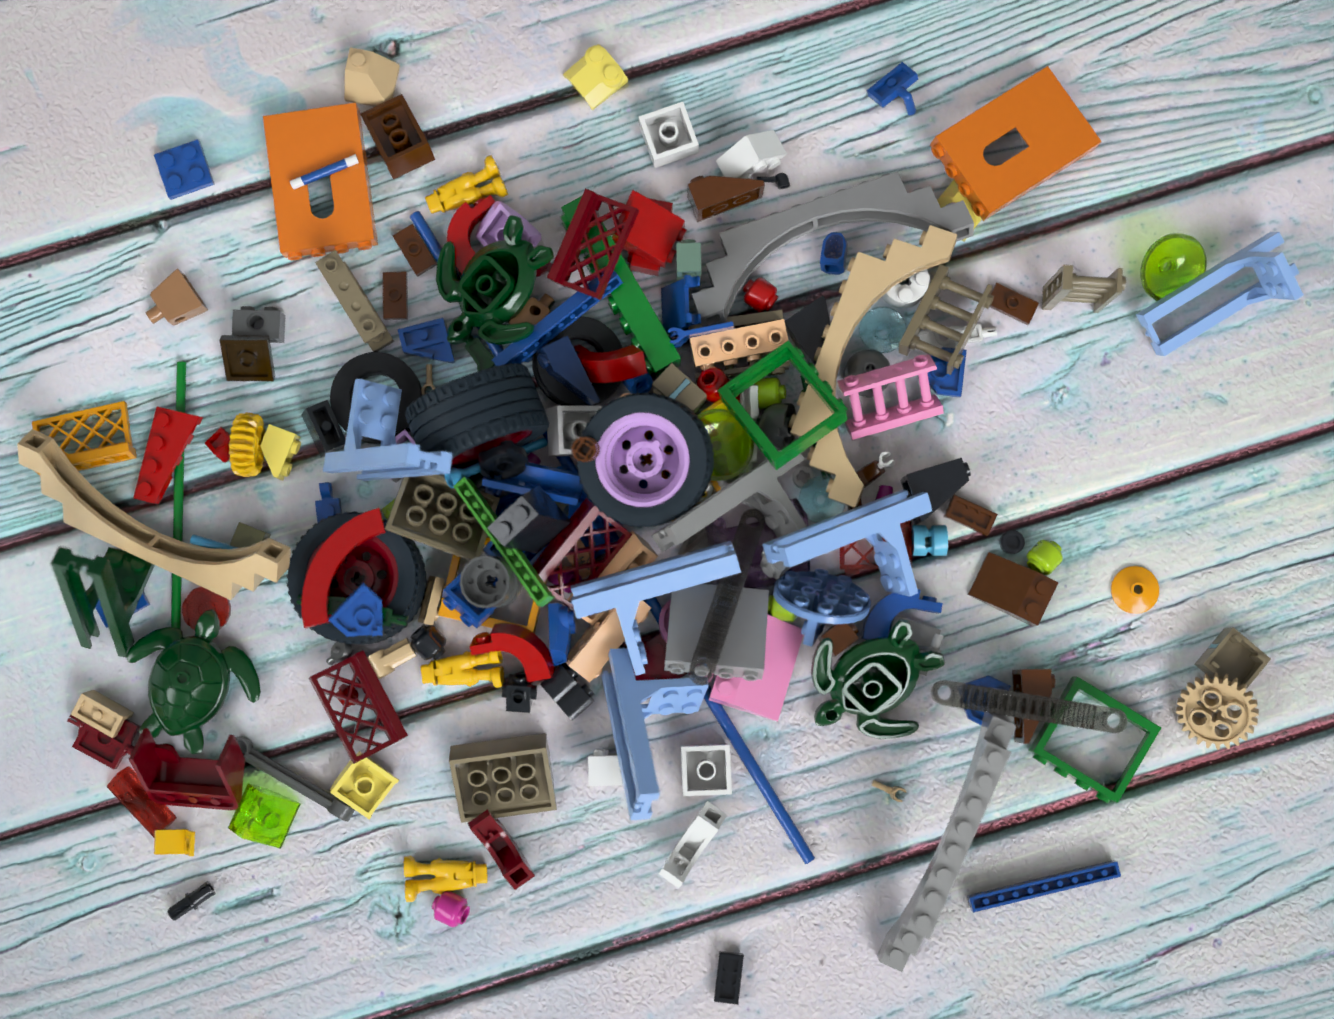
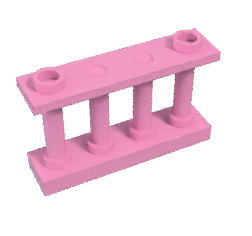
M929 354L914 357V359L859 375H850L837 381L844 396L849 395L853 418L848 419L845 424L852 440L944 414L943 406L936 394L931 395L927 372L937 370V367ZM918 375L922 397L908 402L904 379ZM895 382L899 404L885 409L882 385ZM872 388L876 411L863 415L858 392Z

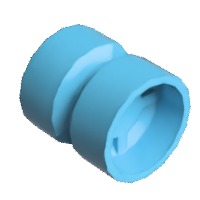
M912 525L910 530L911 555L926 556L930 552L932 556H946L948 551L947 526L932 525L928 529L926 525ZM925 537H928V544H925Z

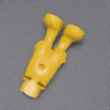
M489 155L485 158V166L481 171L475 174L472 172L463 173L462 176L447 182L437 188V190L434 189L433 194L426 196L425 199L431 214L438 211L445 213L446 211L458 209L465 202L468 205H474L477 200L488 195L507 196L506 186L493 156ZM493 179L491 183L475 188L479 183Z
M465 651L460 655L432 660L431 664L421 665L422 683H433V685H467L471 687L477 684L479 680H488L492 682L495 688H501L505 682L503 666L483 670L473 668L484 664H502V651L471 655V652Z
M404 856L405 878L425 874L435 875V878L425 880L407 879L405 881L406 902L415 901L419 893L427 890H432V892L441 895L446 891L477 887L479 883H488L487 863L476 864V861L472 863V861L443 860L438 858L431 861L430 864L417 862L412 856Z

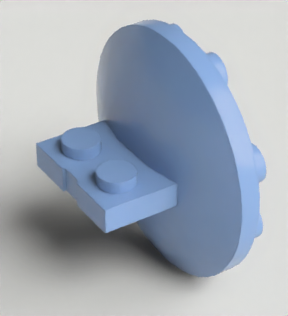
M815 569V572L786 571L785 575L775 582L773 591L774 598L779 605L787 611L807 619L803 624L801 634L805 635L803 644L811 647L824 630L826 624H849L864 619L868 615L871 606L869 594L852 583L850 577L831 575L824 569Z

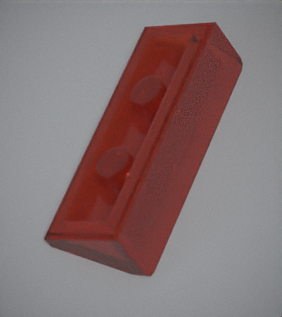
M129 766L119 771L106 786L154 838L155 830L167 829L177 818L166 805L157 804L148 797L137 774Z

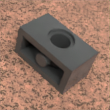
M241 306L240 310H233L232 335H269L270 343H284L286 315L278 311L279 308L264 307V310H255L251 306ZM263 319V326L260 329H254L255 322Z

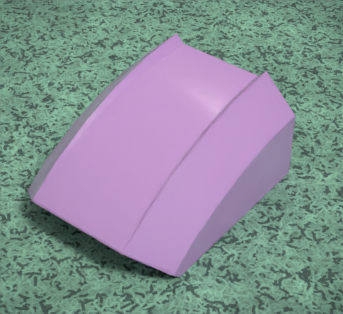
M501 201L494 202L481 220L475 235L481 244L485 247L491 243L505 240L503 236L504 227L509 216L513 215L522 219L524 229L521 240L532 243L535 248L541 241V233L508 205Z

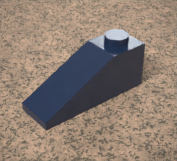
M568 336L537 351V359L540 366L546 369L547 373L589 406L600 401Z

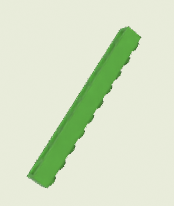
M463 477L453 487L536 605L544 607L555 597L521 550L504 547L487 527L498 517L470 478Z

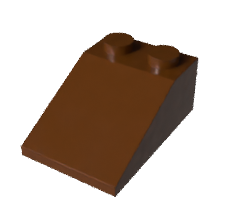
M402 94L360 113L393 180L435 160L430 145Z
M698 176L690 181L691 183L688 184L687 198L698 223L763 198L765 184L763 180L707 176L704 178V176Z
M988 552L968 595L1033 627L1039 625L1059 582Z
M1051 669L1012 670L1013 697L1021 701L1014 717V725H1016L1014 742L1030 743L1052 695V689L1055 688V675L1051 674Z

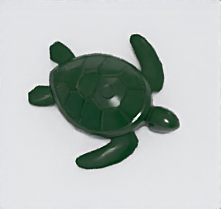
M509 216L503 231L505 240L491 243L479 250L466 265L460 280L455 269L454 243L451 241L447 242L441 249L436 272L438 291L445 301L449 303L459 302L462 311L461 315L454 318L450 323L447 334V341L449 343L462 344L470 338L474 326L480 328L478 333L481 339L497 345L518 342L527 338L533 332L534 325L529 322L506 324L524 308L533 291L536 270L549 263L554 258V254L550 247L540 245L534 249L532 243L521 240L524 226L520 217Z
M214 609L207 610L199 616L194 636L183 637V631L176 627L157 629L139 639L126 655L129 663H136L146 656L163 649L152 666L148 681V696L153 713L143 722L139 733L141 734L144 728H148L153 738L158 737L162 729L170 736L183 735L184 747L191 754L203 751L204 738L200 727L209 722L223 706L229 690L230 672H233L238 678L250 702L255 703L258 701L261 692L259 677L251 659L245 652L235 646H228L220 650L213 642L220 629L219 617Z
M900 619L895 623L888 637L869 639L855 645L846 651L831 669L833 641L830 638H824L817 645L814 652L811 676L817 691L824 695L830 692L832 699L821 703L817 707L814 714L816 726L832 725L841 719L844 712L857 715L856 726L866 736L877 739H891L911 735L918 730V722L913 720L887 719L881 717L880 714L898 707L910 696L918 681L920 670L927 672L944 666L943 654L935 651L920 653L916 641L909 639L913 633L910 622Z

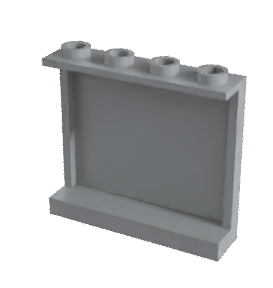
M698 584L671 592L664 670L674 674L688 672L694 673L697 676H707L709 674L719 675V677L725 679L740 677L747 681L762 680L765 663L769 590Z

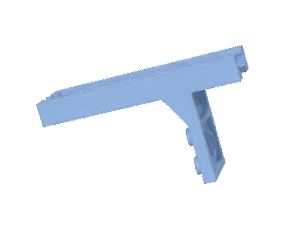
M1269 232L1137 313L1136 316L1141 326L1147 330L1145 335L1152 340L1151 345L1156 355H1168L1247 305L1268 299L1297 300L1302 297L1303 293L1295 278L1299 274L1295 263L1289 265L1283 252H1270L1284 243L1280 232ZM1243 267H1253L1259 282L1160 342L1152 323Z
M355 379L344 451L326 453L323 472L332 474L362 471V474H357V479L363 481L450 474L453 454L444 451L422 452L419 451V445L411 443L396 445L395 432L402 390L363 379ZM362 436L381 440L380 447L360 449Z
M900 490L763 543L767 562L773 564L783 561L784 566L792 567L865 538L874 547V559L879 566L881 573L880 581L885 591L905 596L918 594L900 524L932 511L928 492H921L907 498L908 491Z
M730 540L571 585V591L574 596L571 597L577 619L616 608L635 675L637 676L645 673L644 664H648L643 641L640 642V630L635 619L639 602L741 573Z
M628 648L610 649L608 656L612 673L603 671L602 681L630 820L650 819L652 815V800H658L660 791L644 719L652 714L669 715L671 713L691 714L698 712L709 685L707 677L636 681ZM651 697L650 702L648 704H641L642 702Z

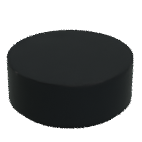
M1010 530L1000 537L999 544L1005 553L1016 554L1024 548L1025 540L1020 532Z

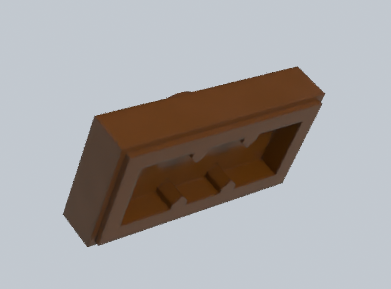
M413 224L393 235L394 240L417 277L437 265Z
M383 272L384 320H408L407 272Z
M999 283L995 284L991 293L994 299L990 308L1021 323L1030 324L1039 305L1038 302Z
M954 494L943 517L988 536L998 514Z

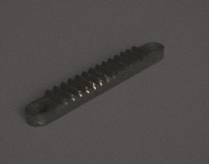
M749 509L741 516L732 542L741 573L720 578L690 663L689 676L693 683L697 685H705L711 682L720 660L764 529L765 517L757 509ZM751 517L756 518L759 521V525L750 527L747 525L746 520ZM698 666H705L709 673L704 677H699L695 674L694 670Z
M940 680L931 688L932 699L936 703L945 706L1109 733H1120L1127 726L1126 714L1117 708L948 680ZM943 685L949 687L951 691L950 697L946 700H942L938 696V689ZM1113 713L1119 717V724L1115 728L1110 727L1107 721L1108 717Z

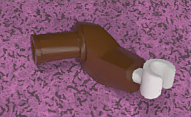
M881 453L879 461L875 460L856 472L865 487L886 472L884 467L891 468L895 465L894 459L885 463L886 457L890 456L891 453ZM861 498L857 507L862 506Z

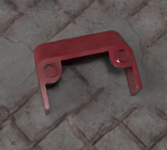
M143 729L129 757V761L148 797L153 802L161 805L219 810H236L242 800L245 758L234 735L229 734L219 759L211 760L179 757L172 745L166 743L156 744L149 729Z

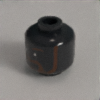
M424 624L411 635V647L423 660L431 658L437 660L446 651L443 648L446 644V638L434 625L426 626Z

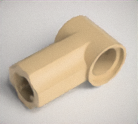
M405 638L385 650L381 649L371 654L367 658L378 679H381L395 671L396 667L415 658L417 654L411 647L408 638Z

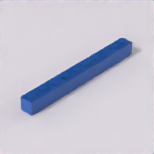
M615 271L611 275L601 300L623 283ZM598 277L588 283L590 291L596 292L599 285ZM577 291L534 325L533 332L527 338L510 344L497 354L492 361L496 366L521 364L601 300Z
M1112 860L967 895L970 910L974 913L1121 877L1118 862Z

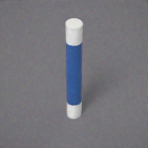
M354 154L290 181L293 190L358 164V158Z

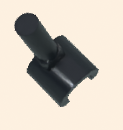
M779 173L772 177L756 178V180H763L764 183L776 182L778 189L790 187L789 178L785 173Z

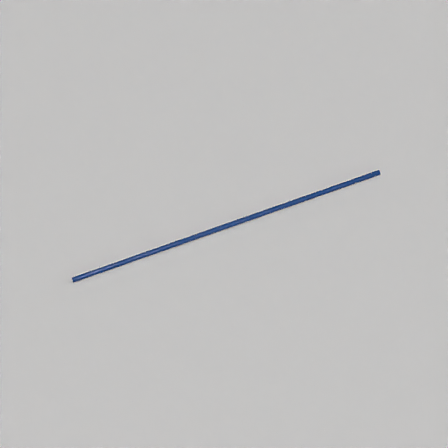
M416 211L410 215V219L438 262L442 247L420 211ZM486 342L494 356L504 350L502 345ZM546 431L542 435L548 443V435ZM556 456L561 465L568 464L573 472H579L570 456ZM611 531L610 533L615 541H618L619 536L616 531ZM656 597L645 599L644 602L651 607L650 611L659 625V616L662 610L660 603ZM688 673L691 678L704 677L697 676L694 673ZM709 685L704 700L804 864L810 863L815 859L813 853L721 704L709 701L712 690Z

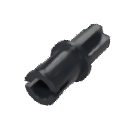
M207 881L190 894L186 893L185 898L168 909V915L175 921L190 910L198 909L202 902L216 894L214 888Z

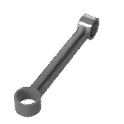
M243 736L235 737L236 740H241L246 744L247 750L244 754L246 762L328 809V812L335 817L349 822L355 809L253 749L252 742L248 738Z

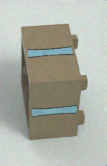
M673 363L652 383L654 394L673 398L686 405L695 414L707 402V394Z
M1234 627L1224 628L1194 665L1205 674L1207 673L1211 679H1214L1215 673H1218L1219 679H1223L1228 674V681L1232 682L1237 677V685L1241 686L1246 683L1248 688L1271 658Z

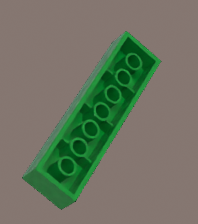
M582 196L561 207L563 215L560 218L566 232ZM602 222L604 231H605V232L608 231V230L606 229L605 225H604L603 222ZM598 225L590 229V239L600 235ZM608 236L607 240L609 246L611 247L615 245L612 237ZM603 240L592 245L595 254L605 250ZM588 247L581 250L580 255L584 253V260L591 257ZM620 254L614 271L623 283L608 294V305L614 315L619 314V324L625 335H631V345L643 351L646 368L650 375H654L655 379H657L671 363L677 368L680 367L681 357L674 345L670 343L668 334L623 256ZM608 255L597 260L600 269L607 266L609 262ZM593 262L586 265L590 274L596 272Z

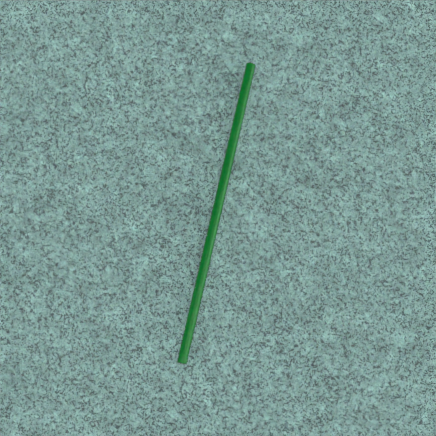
M177 362L176 411L185 413L186 362ZM185 450L181 455L183 458L179 466L176 465L174 469L173 538L182 542ZM172 573L171 627L181 630L182 577Z

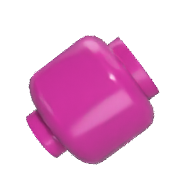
M446 891L441 896H436L432 903L435 920L450 927L462 925L470 912L467 899L451 891Z

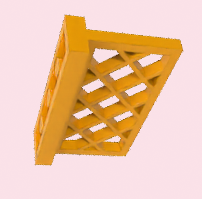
M125 401L32 421V429L40 432V427L52 426L54 429L49 434V437L53 439L59 431L67 436L60 448L78 471L137 458L136 449L132 444L128 409ZM121 409L122 416L116 424L107 419L112 411ZM97 415L100 419L93 429L84 424L89 416ZM74 420L77 424L69 434L61 429L66 421ZM105 421L113 425V428L106 437L97 432ZM82 426L90 431L83 442L74 438ZM119 429L124 432L125 442L115 444L110 440ZM96 434L103 441L98 448L92 449L87 445ZM71 440L80 444L75 453L68 454L64 451Z

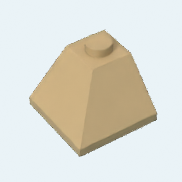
M350 47L345 67L344 100L346 102L375 107L392 99L400 64L372 51Z

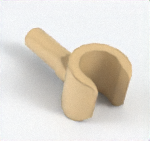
M432 364L426 365V384L421 389L422 395L426 394L425 390L428 386L432 387L433 390L436 388L433 385Z
M873 780L872 786L890 794L893 800L903 802L896 798L895 794L898 790L906 793L905 789L899 786L890 787Z

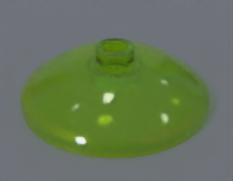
M1184 233L1168 234L1154 242L1147 250L1140 269L1141 283L1148 296L1158 301L1206 272L1207 259L1204 248L1197 239Z
M711 409L700 413L697 416L707 429L711 443L713 444V442L717 441L721 444L720 450L713 449L714 465L711 480L724 481L736 477L751 461L754 452L753 440L729 410Z

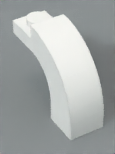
M707 801L666 859L659 875L679 888L704 848L721 827L727 815Z

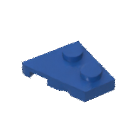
M444 318L397 329L404 354L455 363L451 343L447 341L448 332Z

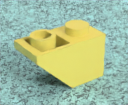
M269 424L260 447L273 477L283 481L284 477H288L291 472L292 463L290 462L293 455H296L300 449V436Z

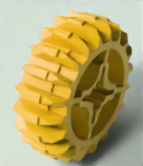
M239 413L232 422L233 426L229 436V461L234 474L242 477L257 476L263 467L264 454L260 447L266 430L264 421L259 414Z

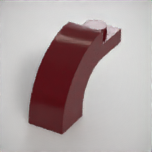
M488 809L467 823L470 830L489 851L503 877L514 890L535 876L511 835L498 818L495 819Z

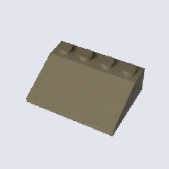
M427 475L404 477L402 479L385 530L469 561L481 556L487 534L455 488L448 486L445 477ZM480 491L495 512L500 498Z
M546 733L450 746L449 764L461 823L470 822L487 809L495 818L557 810Z

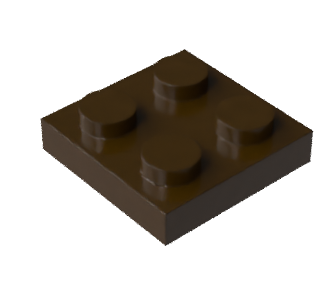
M221 335L219 341L227 381H274L276 376L269 335Z

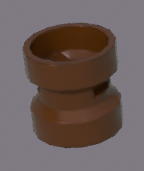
M580 437L573 442L572 454L578 461L589 462L598 457L600 446L594 438Z

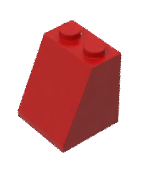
M632 190L626 205L637 208L639 213L623 249L665 269L667 263L671 264L676 256V250H674L678 241L681 242L687 233L685 220L637 191ZM621 212L618 219L619 224L627 221L630 212ZM617 232L612 234L615 244H617L619 239Z

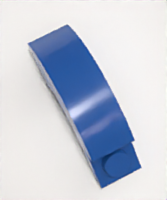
M917 589L918 594L913 596L891 593L879 600L869 611L863 624L861 639L869 640L878 637H888L892 620L903 610L913 609L939 614L942 611L943 603H938L935 597L923 596L922 600L919 599V589Z

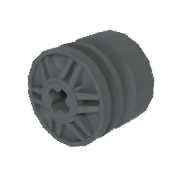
M479 556L473 558L465 565L460 576V587L463 596L476 607L497 608L510 605L518 598L522 590L520 580L505 559L499 556ZM495 578H498V581L496 582V586H494V585H493V582L496 581Z

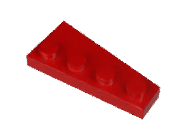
M156 407L134 499L154 504L160 503L173 478L171 475L176 465L179 466L183 458L181 455L187 444L190 445L194 437L192 434L196 426L200 425L203 417Z

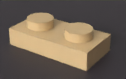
M429 576L418 622L433 626L434 621H437L440 609L438 604L445 588L444 578Z

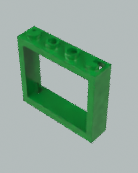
M789 341L717 390L720 400L775 470H778L847 421L846 410L848 409L843 404V400L835 398L830 384L826 380L821 381L817 376L819 373L812 363L807 364L803 359L805 356L801 349L793 347ZM789 360L833 414L778 452L736 397Z
M1072 676L1028 751L1034 754L1033 758L1041 764L1046 765L1048 762L1055 766L1053 771L1064 778H1067L1069 775L1076 779L1074 784L1086 791L1090 788L1097 792L1095 797L1107 804L1109 801L1118 803L1161 727L1078 676ZM1077 691L1146 732L1112 791L1044 750L1045 745Z

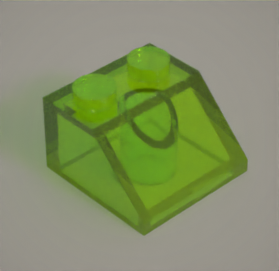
M248 783L228 829L242 839L281 849L300 807V803L267 788Z

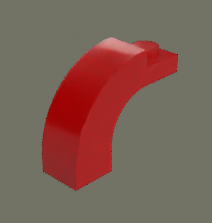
M491 195L477 200L474 203L475 207L472 209L467 202L463 203L450 221L447 231V242L451 241L454 243L455 266L461 275L468 262L476 254L470 243L472 231L481 222L494 202H496Z
M580 344L573 346L591 383L623 381L647 373L643 351L634 345L603 353L589 351Z
M508 623L494 624L490 634L488 632L477 634L469 646L471 655L494 651H504L514 655L522 663L528 682L551 679L555 670L551 653L545 643L536 634L518 625Z

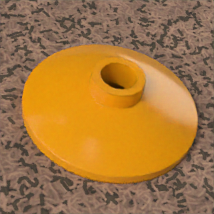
M1130 566L1122 569L1115 575L1111 584V595L1115 604L1120 609L1128 613L1139 614L1148 611L1155 605L1159 596V584L1156 577L1149 570L1140 566ZM1135 585H1139L1141 587V592L1139 594H1136L1134 592Z

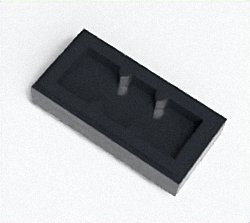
M719 951L714 1002L738 1005L744 954Z

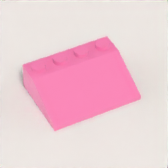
M767 615L765 663L762 680L747 681L740 677L725 679L716 675L709 701L778 722L803 638V634H801L802 628Z

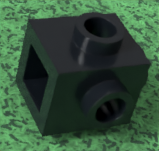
M509 674L507 683H503L502 698H506V711L530 713L532 702L537 698V685H533V682H528L526 674Z

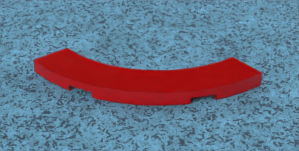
M380 508L360 514L343 524L324 542L316 553L307 572L302 592V620L305 629L330 622L328 620L330 584L345 557L356 546L358 547L377 535L386 533Z

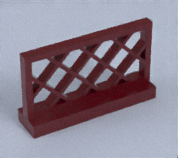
M585 188L547 278L558 285L601 300L639 210L598 195ZM603 202L608 204L610 212L600 217L598 211ZM623 211L630 212L627 221L619 224L616 215ZM612 218L615 227L605 232L602 222ZM598 225L600 235L590 239V229ZM617 232L619 236L617 244L610 247L607 237ZM603 240L605 250L595 254L592 245ZM588 247L591 257L580 262L579 255L581 250ZM608 255L609 262L607 266L600 269L597 260ZM593 262L596 272L585 277L582 267ZM578 270L581 279L574 283L568 282L571 273ZM598 277L599 285L596 292L590 291L587 282Z
M587 498L569 518L572 522L549 543L532 564L543 582L550 575L558 574V584L546 586L557 600L568 606L571 610L574 608L572 600L568 601L564 598L563 589L598 578L632 536L623 526L612 518L605 516L603 512H600ZM600 515L604 518V528L593 529L592 522ZM619 530L623 533L618 541L610 542L609 532ZM604 533L605 544L594 545L593 535ZM588 536L589 547L577 549L579 538ZM605 549L606 556L600 561H594V551ZM589 552L590 562L578 564V554ZM573 555L574 565L562 567L563 558ZM590 568L589 577L579 580V570ZM574 571L575 581L563 583L562 573Z
M363 650L309 677L353 765L408 736ZM348 664L353 671L352 680L339 676L341 668ZM323 676L334 679L331 690L321 688L317 679ZM337 681L350 685L347 696L334 692ZM353 686L363 690L365 694L363 702L350 698ZM332 696L345 701L342 712L332 709L330 705ZM348 702L361 706L358 718L345 714ZM364 708L374 711L376 715L374 723L361 719ZM343 718L356 722L353 734L343 730L341 726ZM360 724L372 727L369 739L356 735ZM376 729L384 731L389 741L383 744L372 741ZM355 740L367 743L365 753L358 757L353 749Z

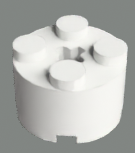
M927 269L907 278V284L902 286L899 283L892 287L882 296V299L888 305L895 308H909L916 305L929 286L930 276Z

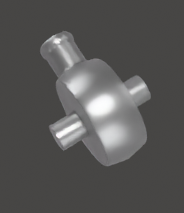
M335 642L331 648V656L326 660L327 664L333 665L334 662L339 663L350 658L352 646Z

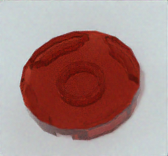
M203 587L193 589L182 604V615L185 623L195 631L199 616L207 610L214 609L219 617L221 629L227 624L231 616L229 599Z

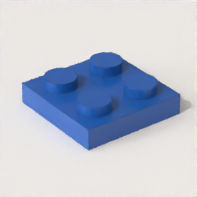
M198 139L154 154L167 196L170 200L215 185L203 148Z

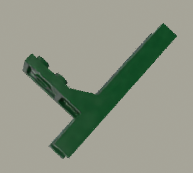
M59 546L51 561V566L81 647L91 649V636L99 637L100 635L93 614L98 600H100L117 654L126 658L129 649L134 644L129 622L155 565L126 551L108 547L104 557L96 555L95 559L73 555L71 549ZM82 566L87 567L86 575L93 579L87 591H85L80 576Z

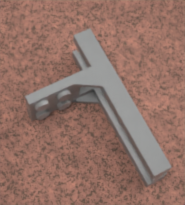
M800 453L778 470H775L768 459H765L651 536L663 552L673 545L681 544L741 502L762 513L767 526L773 530L777 538L807 527L777 480L778 477L805 460L803 455ZM765 497L769 498L772 501L767 502Z

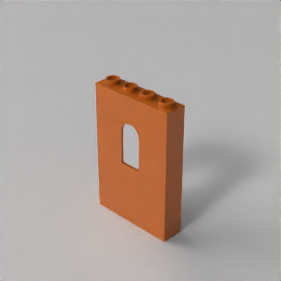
M1046 66L935 136L930 146L933 155L940 159L945 166L947 175L957 183L961 195L967 197L972 204L973 212L985 221L1095 150L1102 141L1051 69ZM1016 128L1029 147L1001 165L993 166L987 163L983 156L984 148Z
M349 103L263 116L280 253L285 258H288V260H300L305 255L321 257L325 256L326 252H333L334 250L341 254L347 253L349 249L353 248L368 250L373 245H378L361 115L357 104ZM356 154L359 161L358 164L330 175L334 203L332 214L327 218L315 217L311 211L308 184L293 190L290 181Z

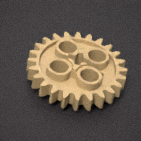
M1206 673L1204 681L1195 677V685L1188 682L1187 690H1181L1180 695L1182 698L1177 699L1179 706L1176 708V714L1180 715L1177 722L1184 723L1182 731L1190 730L1188 738L1191 739L1196 736V744L1199 745L1202 741H1206V748H1209L1213 743L1217 750L1220 749L1221 744L1230 749V742L1239 746V738L1247 741V732L1253 734L1254 727L1252 725L1258 724L1256 716H1259V709L1255 708L1258 701L1252 699L1253 691L1245 692L1247 688L1246 683L1238 686L1237 677L1230 682L1228 681V674L1223 679H1219L1218 673H1215L1214 679H1210ZM1215 693L1218 697L1211 699L1206 694ZM1230 705H1237V706H1239L1241 709H1240V710H1237V711H1234V710H1231V709L1229 708V706H1230ZM1202 712L1206 716L1203 718L1196 717L1194 713ZM1224 724L1228 726V728L1222 730L1219 729L1217 725Z

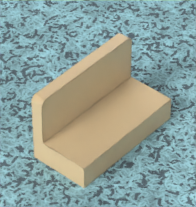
M90 690L81 694L71 715L114 738L117 736L125 719L132 717L134 712L101 693Z

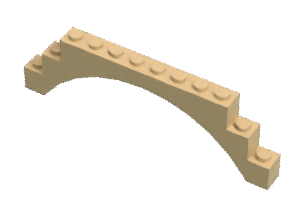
M930 225L928 231L923 230L919 245H922V247L893 239L892 244H887L883 254V258H886L885 261L861 252L857 253L856 258H851L847 271H850L848 280H843L839 289V293L842 296L839 303L835 302L831 310V316H834L831 325H826L822 338L825 339L822 348H817L814 360L817 361L815 367L819 373L817 376L822 382L826 380L830 384L834 396L836 395V379L843 352L856 326L868 310L892 287L912 275L949 262L957 241V234ZM809 384L806 392L800 393L797 405L800 408L797 415H792L788 427L792 428V435L801 437L833 414ZM837 427L817 441L816 447H811L807 460H810V467L836 476L835 479L829 480L826 492L829 493V499L856 508L865 486L846 456Z
M32 429L17 443L19 464L40 473L41 493L62 503L64 523L218 595L232 600L242 587L254 592L264 578L277 583L289 568L291 548L271 538H267L249 547L215 549L184 543L161 534L129 516L97 491L72 465L53 438Z

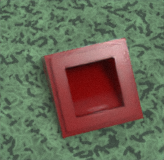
M220 427L205 444L216 457L226 463L230 459V434L223 427Z

